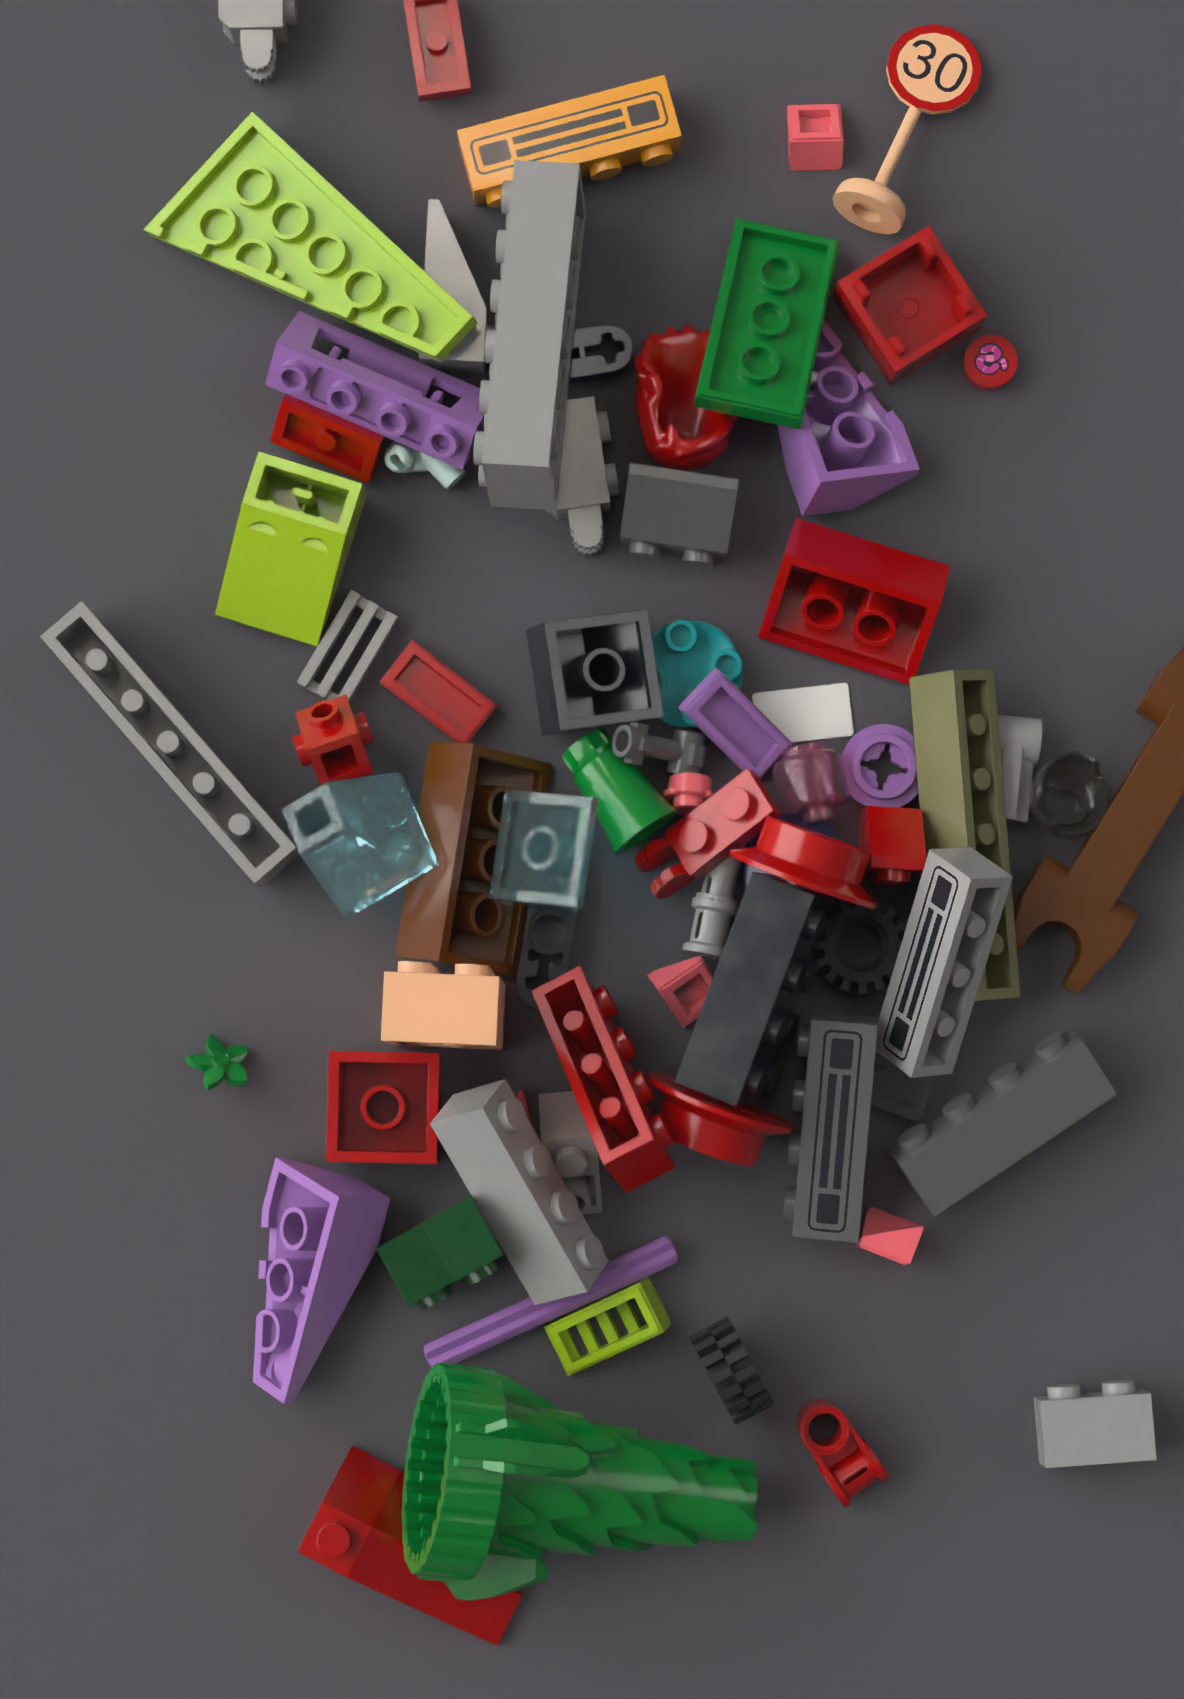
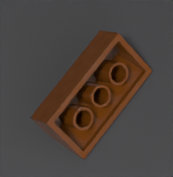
M429 741L396 945V957L455 967V964L489 965L493 973L517 977L551 763L473 743Z

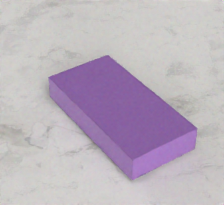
M716 668L678 706L742 772L749 768L755 771L759 778L793 744Z

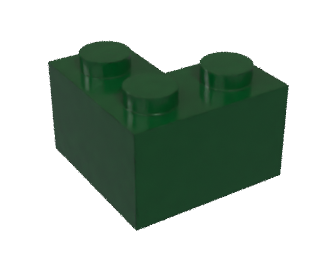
M472 1196L376 1248L407 1307L420 1301L424 1310L453 1294L449 1287L450 1283H455L466 1277L471 1286L497 1272L501 1268L497 1259L505 1254Z

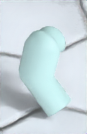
M396 441L391 443L384 454L385 464L391 471L396 473L429 471L446 490L455 486L466 473L464 469L461 470Z

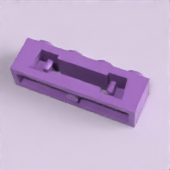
M302 311L297 313L276 342L265 382L266 386L461 470L464 469L473 454L476 431H484V414H481L479 411V387ZM317 336L350 349L348 360L342 358L341 361L337 360L342 350L335 345L328 355L314 349ZM434 385L461 399L452 408L442 405L444 392L436 390L430 399L425 396L430 386Z

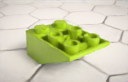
M259 451L241 504L215 616L317 647L320 643L367 498L363 483Z

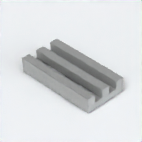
M351 589L297 680L298 685L324 700H332L347 695L350 702L399 620L398 616L382 609L376 603L363 598ZM355 609H361L363 613L321 684L314 681V678ZM373 618L380 620L382 623L340 694L338 695L331 691Z

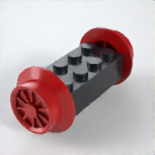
M769 815L766 817L756 847L730 850L729 855L770 874L752 872L678 1074L675 1076L650 1071L647 1075L648 1081L663 1096L657 1114L660 1113L663 1116L676 1143L708 1156L748 1167L756 1166L767 1135L792 1133L794 1128L793 1124L783 1117L755 1103H760L762 1096L769 1097L777 1084L781 1067L775 1065V1061L781 1045L788 1046L796 1033L800 1015L795 1014L794 1010L801 992L808 994L815 982L819 963L814 962L813 959L820 941L827 942L830 939L838 919V912L832 910L835 900L838 898L871 909H875L877 905L874 899L860 886L872 855L871 853L819 832Z

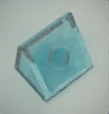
M505 790L489 898L571 911L582 909L598 798Z

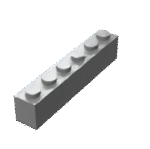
M82 601L40 636L254 884L262 888L302 853L99 618Z

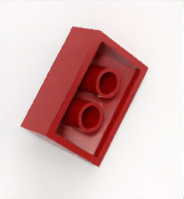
M795 517L758 638L910 685L909 677H915L940 609L951 566Z

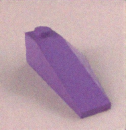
M823 320L801 428L795 429L777 425L786 472L802 517L852 510L911 479L920 470L904 424L893 410L885 411L871 392L874 384L864 371L857 374L840 351L842 342L825 320Z
M275 1157L262 1207L261 1227L270 1228L268 1260H259L258 1279H266L267 1288L265 1310L260 1311L256 1316L253 1383L281 1403L293 1404L376 1252L386 1220L390 1198L358 1178L288 1158Z

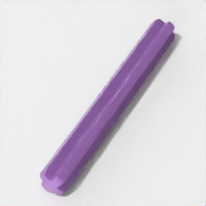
M663 1236L608 1261L588 1292L534 1305L531 1298L528 1297L427 1343L423 1348L425 1357L430 1367L437 1363L456 1364L666 1269L678 1262V1254L671 1239Z

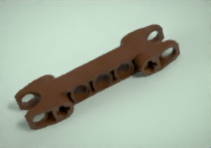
M1184 646L1166 666L1157 672L1134 712L1155 724L1156 727L1069 867L1046 854L1016 899L1014 922L1017 952L1024 946L1031 933L1041 924L1060 926L1071 935L1075 944V957L1063 978L1064 982L1061 987L1074 995L1079 994L1094 974L1118 952L1135 924L1140 912L1118 898L1184 793Z

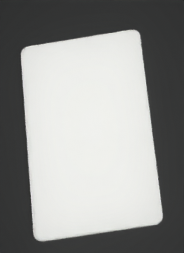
M846 683L758 692L752 695L753 704L792 743L852 736L854 733L849 688Z

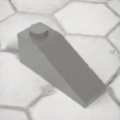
M428 199L424 271L468 311L478 323L442 362L420 353L419 361L439 371L486 373L487 329L495 330V325H489L486 305L440 200Z

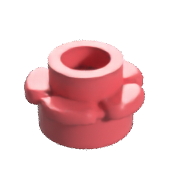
M685 772L669 777L668 789L663 792V797L678 811V814L687 816L715 794V792L712 791V779L709 776Z

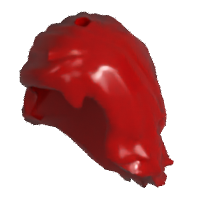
M685 325L682 331H678L674 327H668L666 334L651 333L647 340L642 341L643 349L635 360L638 379L636 395L634 396L635 412L646 452L664 468L688 472L707 467L726 451L730 441V431L735 427V422L738 416L693 407L710 331L697 332L691 325Z

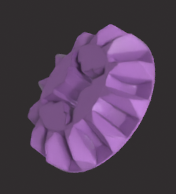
M877 724L862 729L850 739L843 751L840 769L842 783L856 802L864 806L900 808L915 798L918 794L914 736L911 733L895 725ZM885 745H888L890 764L898 766V769L906 770V774L899 772L897 775H889L886 782L882 784V789L878 790L876 772L868 770L866 766H860V762L877 761L880 754L883 753Z

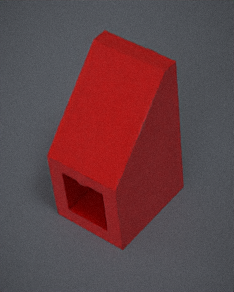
M866 806L860 810L858 848L872 854L864 874L871 876L870 885L903 887V883H911L912 877L923 872L927 857L922 809Z

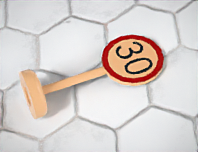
M937 24L917 26L901 35L890 50L886 67L889 86L898 99L909 106V109L875 181L856 177L846 179L836 189L832 198L833 205L839 214L862 229L887 235L897 233L901 229L906 218L905 204L895 192L887 187V184L921 112L932 115L953 112L967 104L978 90L982 73L979 53L969 38L950 27Z

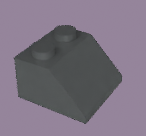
M630 463L620 532V546L630 547L629 555L643 559H661L663 552L682 555V562L684 564L696 567L713 568L715 561L726 562L739 479Z

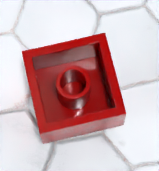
M329 1051L326 1162L439 1164L440 1140L430 1123L441 1110L443 1054Z

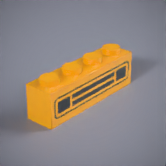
M665 75L457 130L459 147L475 205L487 203L490 208L501 207L503 181H512L514 160L580 164L581 177L590 175L592 180H602L619 174L622 171V166L641 161L643 166H655L671 160L674 157V152L681 151L682 139Z

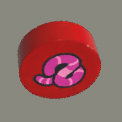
M983 335L975 339L968 346L963 357L962 368L966 379L972 386L983 391H996L1005 387L1013 378L1018 366V357L1015 348L1007 339L998 335Z

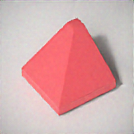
M700 955L654 970L647 975L683 1028L698 1019L714 977Z

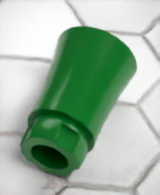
M603 727L577 740L562 755L565 764L575 775L573 781L588 801L602 825L616 856L634 849L651 838L678 814V811L656 791L635 764L623 762L624 758L617 757L614 754L612 737Z

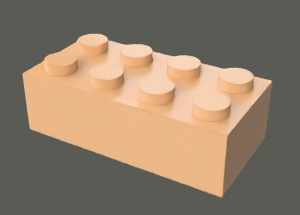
M398 961L397 972L384 971L381 1041L396 1046L503 1050L506 985L499 976H495L489 965L455 964V974H440V970L435 968V965H432V963Z

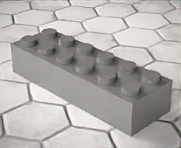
M514 160L512 181L504 180L502 185L501 211L502 214H506V230H498L496 238V262L501 263L500 280H492L490 294L491 313H496L495 330L487 329L485 362L490 363L489 380L481 381L479 393V411L481 414H484V431H476L473 459L474 464L479 465V486L487 487L492 507L556 511L586 208L580 164Z

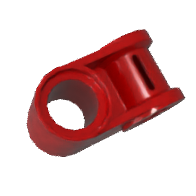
M815 1399L807 1402L800 1409L796 1418V1428L799 1436L819 1465L817 1467L844 1509L851 1505V1498L875 1481L880 1480L884 1483L890 1479V1476L863 1437L860 1438L845 1414L834 1402L826 1399ZM822 1413L835 1416L837 1428L830 1438L816 1440L809 1435V1425L815 1416Z

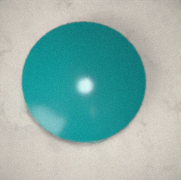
M676 620L661 627L652 634L664 717L659 718L660 720L677 727H697L678 706L714 668L720 670L741 690L743 668L740 655L731 639L717 627L697 620Z

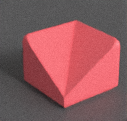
M869 1207L860 1226L859 1243L856 1246L906 1266L907 1263L911 1264L924 1226L878 1208Z

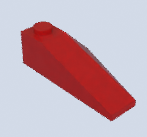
M352 1445L297 1552L346 1578L498 1646L523 1596L522 1593L518 1590L490 1598L472 1601L458 1600L444 1581L419 1579L417 1574H412L404 1558V1546L402 1543L401 1514L405 1473L401 1469Z

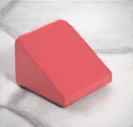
M787 105L790 170L817 171L841 169L844 145L841 105Z

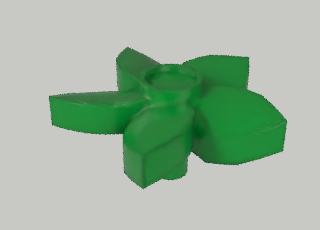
M211 1033L205 1046L206 1054L196 1053L185 1058V1063L192 1068L205 1071L203 1085L206 1091L217 1087L222 1080L230 1086H246L247 1074L242 1065L247 1057L249 1047L234 1045L225 1050L219 1039Z

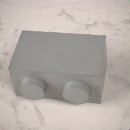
M1135 1380L1102 1382V1392L1081 1393L1080 1384L1047 1386L1048 1396L1034 1397L1039 1463L1045 1468L1157 1460L1151 1393L1144 1389H1136Z

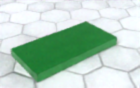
M735 219L693 407L795 429L801 428L840 240Z

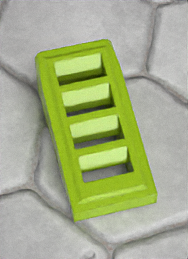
M646 1277L547 1324L544 1328L567 1376H570L664 1333L671 1325V1321L650 1278ZM635 1298L647 1324L641 1326L629 1301L630 1299ZM615 1306L628 1331L623 1336H621L609 1309ZM594 1316L608 1342L603 1346L600 1345L588 1320ZM576 1325L589 1352L583 1356L580 1355L568 1331V1328Z

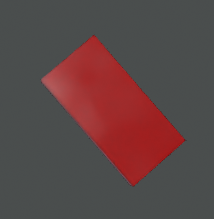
M414 640L409 643L380 680V684L455 743H471L498 709V705Z

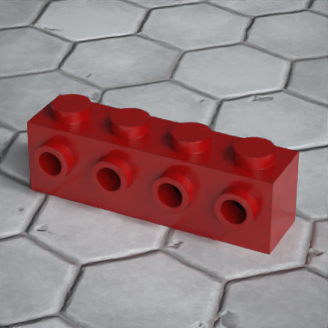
M578 966L532 990L536 1004L605 1168L626 1193L676 1168L667 1148L675 1144L674 1137L663 1116L660 1113L654 1116L648 1103L656 1100V1096L643 1071L635 1072L630 1060L637 1057V1052L623 1027L616 1029L612 1017L619 1014V1011L607 987L602 985L596 988L583 969Z

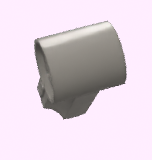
M998 714L1006 823L1026 824L1028 822L1033 767H1036L1038 764L1041 749L1042 719Z

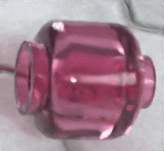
M824 741L806 743L782 750L783 759L775 763L773 767V777L782 811L790 815L801 814L803 824L834 818L833 807L843 804L849 797L848 783L840 753L833 749H826Z

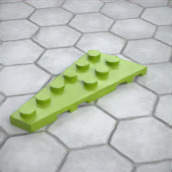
M254 112L250 113L143 229L153 238L439 362H442L478 323L468 311Z

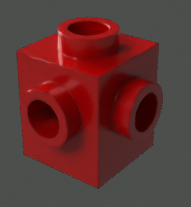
M347 695L332 700L319 701L309 708L295 712L301 731L300 734L292 736L297 755L302 767L312 764L322 791L373 773L365 745L375 741L364 711L354 715Z

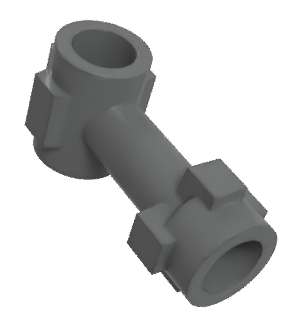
M631 722L630 726H619L613 735V752L617 757L624 758L623 762L642 765L645 756L668 761L667 772L699 773L700 767L704 768L708 746H704L706 739L704 734L674 729L673 739L648 735L649 725Z

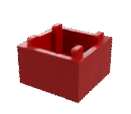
M930 226L925 227L837 281L833 296L889 386L979 332L987 317V314Z

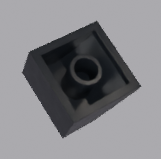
M648 609L549 621L526 629L542 736L594 730L601 727L605 728L664 717Z

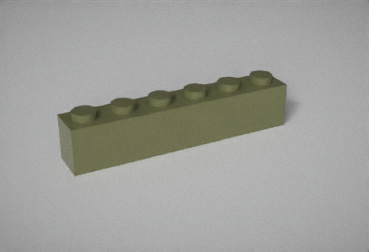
M994 669L948 670L909 677L920 809H922L926 857L928 856L929 849L971 847L1011 875ZM1010 885L975 1001L1021 997L1012 885Z

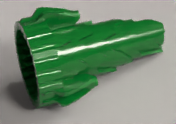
M437 1363L431 1367L430 1372L425 1377L415 1407L404 1469L401 1514L404 1558L410 1572L417 1574L419 1579L444 1581L456 1599L472 1601L518 1591L535 1583L546 1582L549 1570L542 1561L544 1551L593 1556L594 1547L643 1552L650 1550L652 1544L671 1547H698V1541L716 1543L751 1541L758 1526L755 1519L757 1503L755 1470L757 1464L753 1459L706 1454L679 1442L638 1437V1428L589 1422L583 1419V1412L557 1409L556 1406L494 1369Z

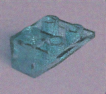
M398 772L326 782L282 809L299 855L342 915L347 918L439 865L404 778Z

